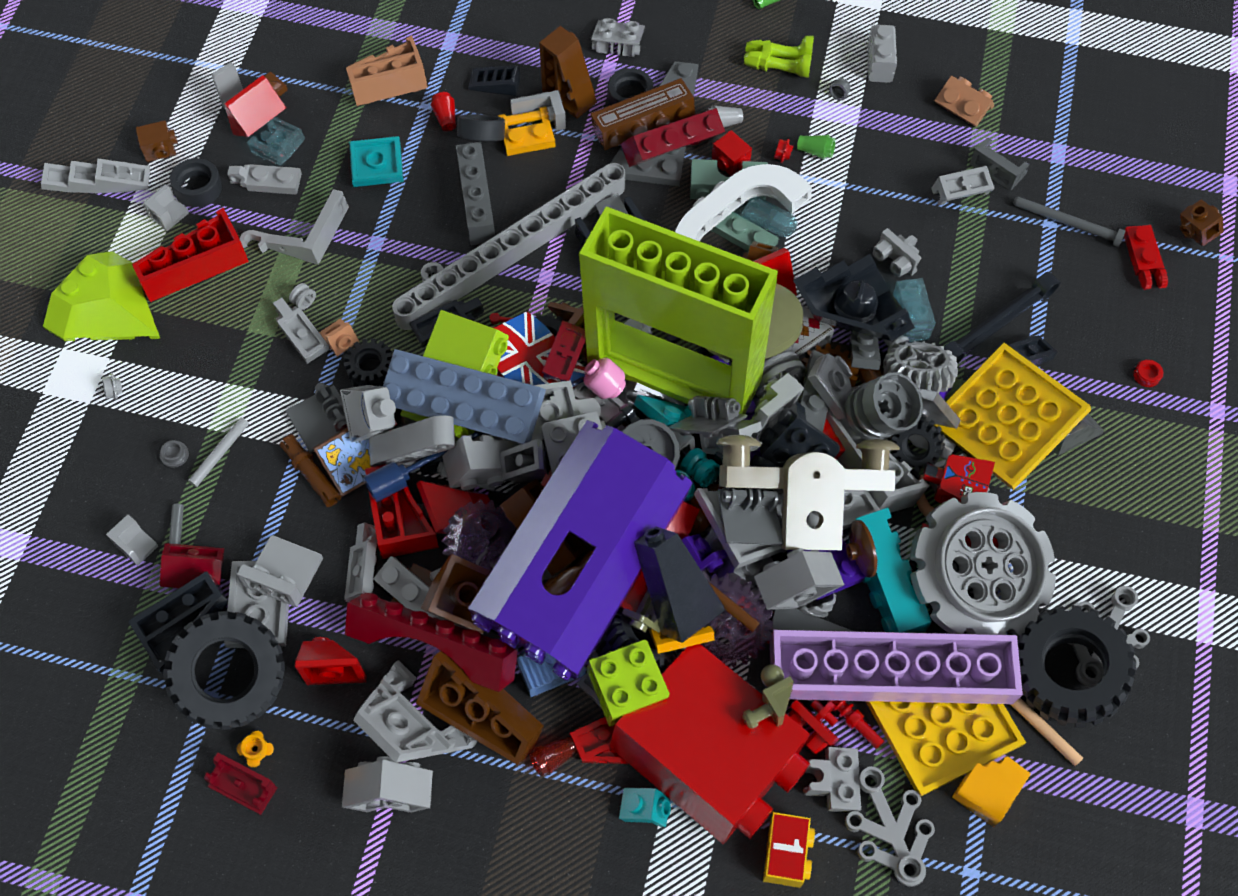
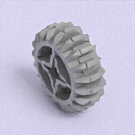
M915 340L912 343L903 342L902 345L896 344L894 348L888 349V354H886L883 362V373L898 372L909 377L916 384L917 388L938 393L947 392L948 388L953 387L958 374L957 357L952 355V351L944 350V346H936L935 343L928 344L925 341L921 343Z

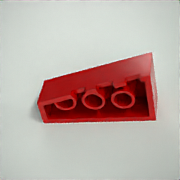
M224 207L216 211L217 216L208 222L204 219L197 223V228L187 235L181 233L176 236L173 243L168 247L160 246L132 264L150 302L249 262Z

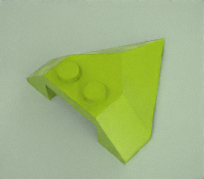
M113 251L87 255L51 293L43 327L64 341H75V338L127 340L135 339L137 336L161 339L144 291L133 268V263Z

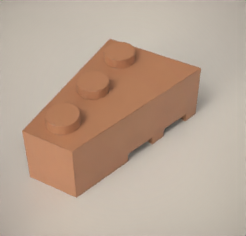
M412 35L406 38V43L396 48L393 45L387 47V52L377 57L371 55L346 67L357 106L428 88L423 63Z

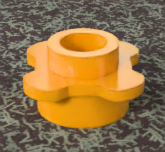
M260 731L252 732L251 735L244 738L237 746V753L244 755L248 766L252 768L259 766L260 761L265 756H270L274 751L273 745L263 739V733ZM255 746L258 747V750L256 752L253 751V748Z

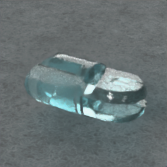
M758 196L749 199L741 213L743 218L781 237L791 236L797 228V220L791 213Z

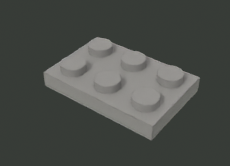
M232 561L227 611L243 613L259 620L275 635L280 647L286 646L289 604L246 588L237 575L242 564L253 568L256 561ZM224 641V645L227 648H245L239 643Z

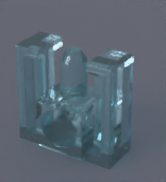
M274 117L266 123L270 132L263 131L260 133L261 139L266 141L268 145L258 141L255 136H252L247 144L252 153L281 166L299 148L305 137L300 128Z

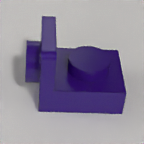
M700 534L682 539V542L701 571L708 570L709 573H712L724 565L722 560L728 556L725 549L712 553L709 543Z

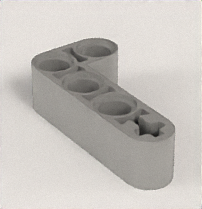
M434 416L370 437V466L376 467L395 461L397 465L403 464L407 468L416 463V459L455 448L453 417Z

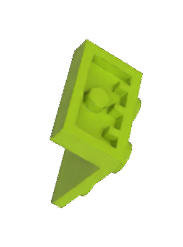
M647 640L639 641L588 662L586 671L609 727L615 725L623 715L667 699L670 695Z

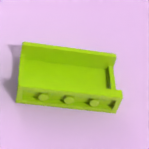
M441 310L423 357L497 375V367L501 356L507 350L509 336L497 329ZM403 410L400 414L417 422L428 418ZM454 425L455 437L471 436L475 432V430Z

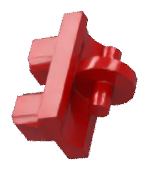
M796 699L791 704L793 710L788 716L802 728L808 723L815 730L805 744L815 754L824 750L828 745L834 746L839 738L822 721L825 719L832 727L838 722V719L831 714L836 705L831 701L826 706H823L818 700H814L810 706L818 713L815 716L800 700Z

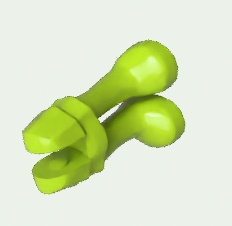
M805 36L801 44L794 47L772 43L770 40L749 41L745 48L744 64L757 70L767 71L768 68H775L797 74L800 77L809 78L814 36Z

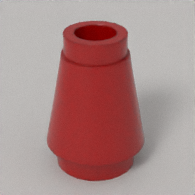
M448 92L435 94L431 99V108L442 130L451 131L456 128L454 98Z

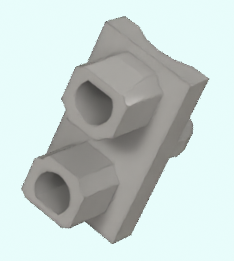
M888 228L882 232L880 241L875 245L872 253L879 261H883L889 256L893 260L890 265L891 272L897 277H901L906 273L912 276L917 272L916 267L921 260V257L918 255L919 250L914 247L917 238L913 235L907 239L902 235L897 237Z

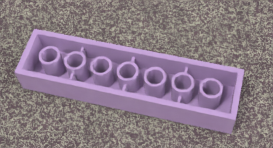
M774 630L770 638V664L778 665L783 670L784 679L789 676L792 678L793 688L789 698L791 700L1013 704L1023 695L1017 635Z

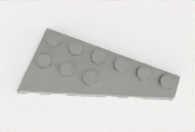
M697 488L694 495L735 569L787 551L782 549L781 545L726 543L718 491ZM751 488V489H752V491H753L754 489H760V491H771L772 489H776V488ZM776 489L783 496V489ZM844 490L843 530L850 528L856 518L880 510L868 490ZM782 500V503H781L780 505L777 504V506H776V507H777V512H778L779 523H780L781 535H782L783 500ZM815 511L808 514L806 519L807 525L813 528L818 524L819 516Z

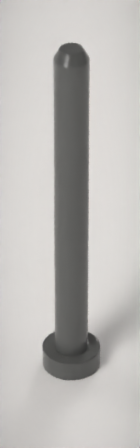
M1015 197L1013 205L1018 208L1113 241L1112 245L1115 247H1119L1126 231L1119 228L1117 232L1021 197Z

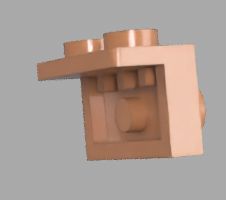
M951 75L934 101L972 126L977 127L989 109L992 110L994 107L993 100L991 99L992 95L983 89L979 91L970 87L972 84L961 76L957 79Z

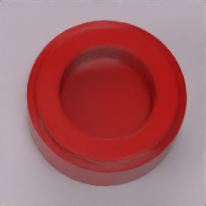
M1153 360L1139 362L1133 372L1136 382L1144 387L1156 386L1164 374L1161 365Z

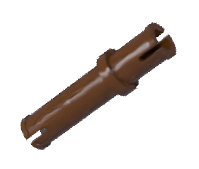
M293 434L283 438L279 446L292 460L291 464L294 469H298L326 507H332L337 504V500H340L342 496L315 464L313 455L309 451H305Z

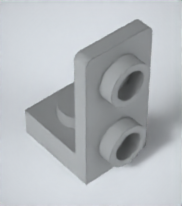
M232 62L211 74L224 109V103L243 90L236 67Z
M558 90L510 100L512 115L539 110V107L546 106L550 122L554 121L556 131L566 129L565 111Z

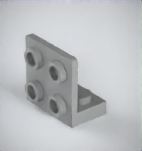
M272 535L253 568L242 564L237 575L246 588L298 607L323 557L320 553Z

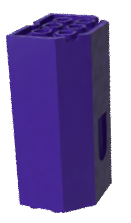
M589 420L583 425L468 608L472 617L471 620L474 621L473 624L487 633L491 629L499 633V640L507 643L513 649L517 645L526 649L525 656L542 665L543 661L552 665V672L566 681L570 677L577 680L642 571L634 541L643 536L650 528L657 526L667 530L687 497L693 483L685 475L678 477L675 470L676 466L669 459L614 427L606 425L603 430L597 429L599 425ZM570 532L596 549L572 588L563 595H552L544 589L542 575Z

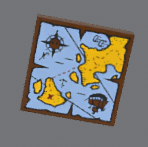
M347 427L313 447V450L342 497L365 484L363 477L366 476L365 468H371L369 439L351 443Z

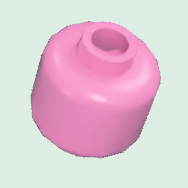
M609 358L593 359L584 369L586 373L584 377L585 386L601 399H613L625 388L624 371Z

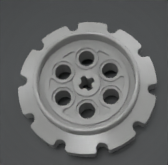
M973 492L963 495L961 503L956 498L941 503L926 516L929 528L923 527L918 529L911 546L910 559L918 565L917 571L911 573V581L921 604L929 603L932 606L931 619L950 634H963L966 631L967 634L1006 635V632H1008L1009 635L1018 636L1025 633V627L1029 622L1037 621L1040 614L1038 607L1050 604L1055 589L1056 575L1048 569L1049 563L1054 562L1055 557L1046 532H1037L1033 528L1035 517L1023 506L1013 500L1001 504L998 500V495L994 493ZM965 536L970 538L971 547L967 546ZM993 536L998 541V548H996L993 544ZM953 560L956 561L959 566L958 573L955 572L953 569ZM1008 562L1013 566V574L1008 570ZM968 586L974 591L973 599L968 595ZM996 587L1001 591L1000 599L996 596Z

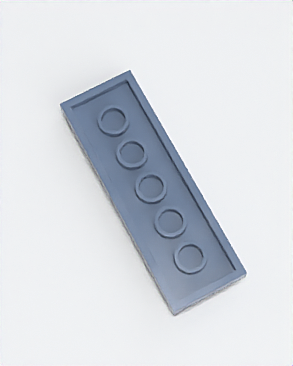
M394 349L383 387L388 388L390 399L394 401L396 409L428 418L451 416L454 419V425L521 444L531 441L546 389L397 349Z

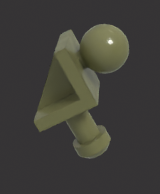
M767 665L761 672V680L768 688L762 692L764 705L753 711L748 709L743 712L742 718L748 728L753 729L757 727L758 722L769 716H772L777 727L783 724L793 688V680L790 676L784 679V672L778 665Z

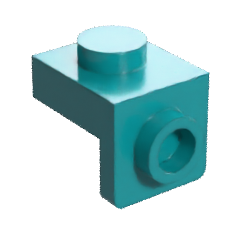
M624 788L619 819L625 822L653 823L659 827H666L667 819L671 813L670 799L656 788Z

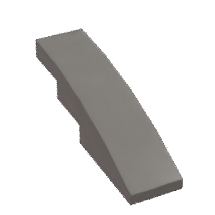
M98 159L97 164L71 161L70 166L44 163L41 189L76 193H119L148 190L151 166Z

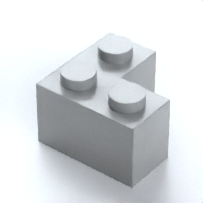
M388 756L378 757L375 762H360L358 767L345 770L342 807L363 812L390 808L411 813L428 809L431 804L433 771L420 768V764L415 762L395 763Z

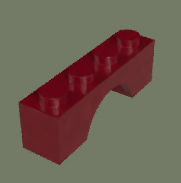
M715 108L632 136L620 144L629 167H632L689 145L693 146L724 133L725 129L718 110Z

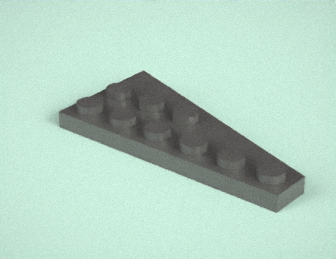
M675 61L660 86L682 78L694 96L699 64ZM621 146L611 163H617L624 167L625 180L680 187L686 146L629 167Z

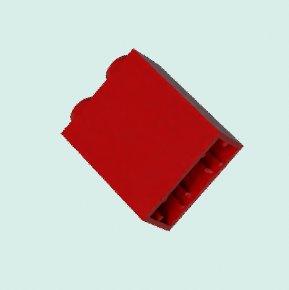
M701 644L689 646L662 673L670 694L669 697L623 715L615 724L609 747L720 843L724 844L736 829H739L750 839L773 810L762 799L774 783L788 793L811 763L799 754L810 733L787 714L784 716L783 724L778 727L772 716H769L758 722L757 727L753 729L748 728L742 718L743 712L748 709L753 711L764 705L762 694Z

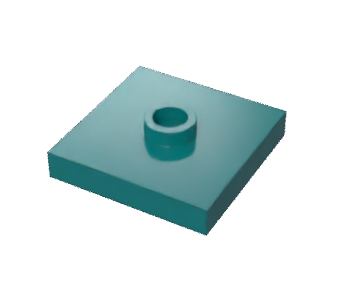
M399 136L349 141L353 187L404 182Z

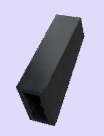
M656 526L648 529L643 536L634 541L661 635L683 643L725 611L724 605L677 533Z

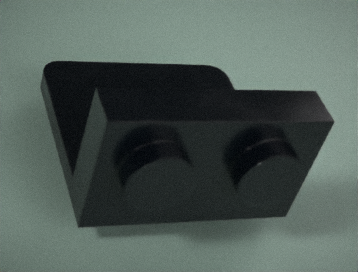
M797 401L790 408H785L780 413L777 423L772 428L768 427L765 429L759 439L762 442L760 457L768 459L777 467H783L785 462L796 454L819 452L834 458L840 452V446L837 442L806 421L805 407Z

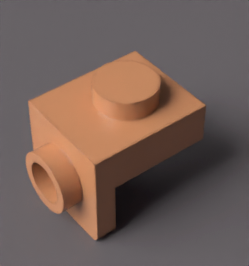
M341 318L319 332L336 356L348 350L349 347L354 346L355 342H359L351 325L348 322H344Z

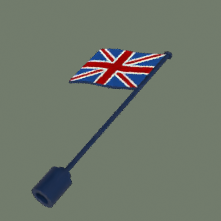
M525 312L494 328L509 336L507 350L501 356L497 370L504 378L530 385L557 382L553 379L545 380L543 378L542 370L555 337L542 322L532 314ZM578 361L570 378L572 388L584 382L586 374L584 372L585 367ZM476 431L471 435V438L473 440L484 433ZM448 450L430 455L407 468L403 464L397 465L393 461L364 476L363 480L372 498L377 503L406 488V481L410 479L409 472L444 455Z

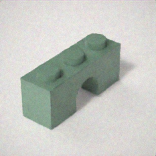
M692 159L690 199L708 196L719 182H725L730 178L719 173L717 160ZM742 161L741 170L755 165L768 164V162ZM766 196L753 197L747 201L751 203L765 202Z

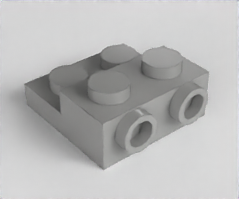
M789 373L779 380L777 378L771 380L764 389L767 393L756 403L757 408L751 420L761 421L762 429L757 433H753L751 437L758 441L764 430L768 427L772 428L777 423L780 413L785 408H790L804 389Z

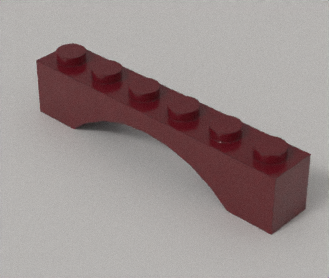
M363 593L347 603L345 635L368 644L389 637L416 639L436 647L449 656L475 684L500 692L514 681L518 653L517 647L513 649L499 639L486 637L476 630L458 627L448 620L433 618L423 611L405 608L401 603L380 599L373 593Z

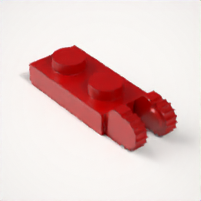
M1152 226L1126 227L1124 238L1135 274L1138 275L1143 290L1151 288V274H1154L1159 288H1166L1168 276L1166 269H1164Z

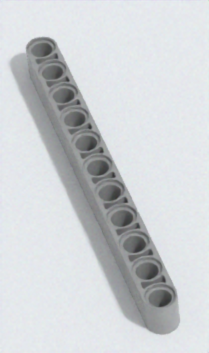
M610 163L398 297L392 305L397 326L403 330H411L410 322L454 300H459L575 225V219L579 217L584 219L598 210L595 204L617 193L620 196L625 190L624 167L617 163Z

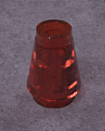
M568 736L564 739L536 747L534 749L535 752L531 753L529 757L535 771L540 776L544 774L550 775L572 755L577 753V749L573 740Z

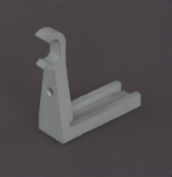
M332 190L306 241L303 238L248 230L240 236L243 248L248 247V243L255 240L259 241L258 246L262 253L269 248L319 265L349 208L343 192Z

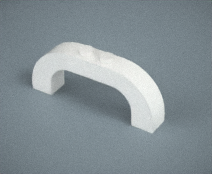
M762 164L745 168L725 182H719L708 196L699 198L694 203L693 208L681 219L675 232L700 241L707 232L743 203L757 196L772 197L793 214L811 199L812 186L799 174L782 166Z

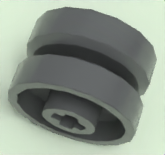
M653 419L639 420L621 431L669 459L675 466L677 465L680 457L679 443L674 432L664 423Z

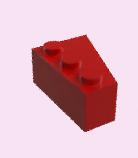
M385 465L365 468V473L368 475ZM408 487L377 503L369 492L377 543L382 559L439 548L436 533L430 527Z

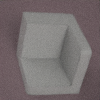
M168 185L161 187L143 202L150 218L166 231L189 214L188 209L175 199Z
M126 515L106 534L112 543L137 566L158 547V544L129 515Z

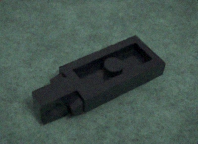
M478 297L466 303L454 300L410 322L409 325L421 347L424 348L429 342L441 310L475 321L474 318L484 313L483 305Z

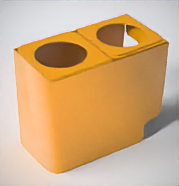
M1005 757L1003 761L1000 760L998 763L991 761L984 766L977 763L973 770L965 775L952 798L987 824L994 827L1002 821L1031 773L1010 757Z

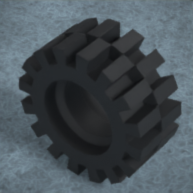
M371 338V343H368L367 339H362V345H359L358 341L355 342V349L349 347L347 350L348 355L345 354L344 366L349 380H351L355 387L357 385L381 386V383L385 382L393 356L388 345L385 347L384 342L381 340L377 344L376 339ZM374 358L380 361V365L372 371L360 369V364L364 360Z
M921 417L916 426L893 435L892 440L900 447V450H894L892 455L895 458L899 457L898 461L900 463L905 461L910 467H915V471H920L922 467L925 470L927 464L935 465L945 448V443H943L945 435L940 434L942 430L940 426L936 428L933 426L935 423L933 420H930L928 423L926 422V417ZM915 434L925 437L928 441V450L923 453L912 451L908 446V438Z

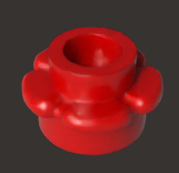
M787 139V141L779 140L774 159L781 160L780 163H783L784 159L789 160L793 149V145H789L790 139Z

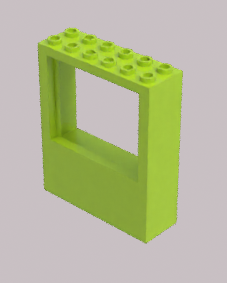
M606 206L579 253L587 362L589 363L593 359L609 358L624 371L626 380L639 383L686 404L694 396L732 398L740 403L739 414H746L762 381L778 271ZM614 312L732 358V366L615 320Z

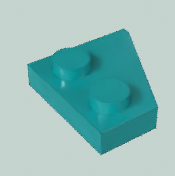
M637 395L634 405L650 419L664 423L667 427L692 416L691 409L688 406Z

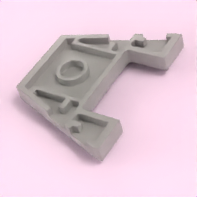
M399 660L393 664L391 670L384 676L381 683L371 693L353 719L395 763L470 749L477 743V740L452 725L443 731H439L400 693L413 686L416 677Z

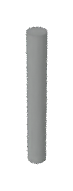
M242 417L238 419L189 478L188 482L198 487L249 425L246 419Z

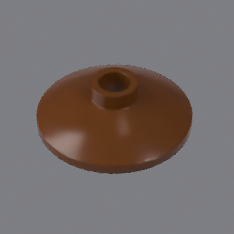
M855 520L850 527V543L845 545L846 554L850 561H855L864 576L868 578L874 577L877 572L875 544L866 524L861 520Z

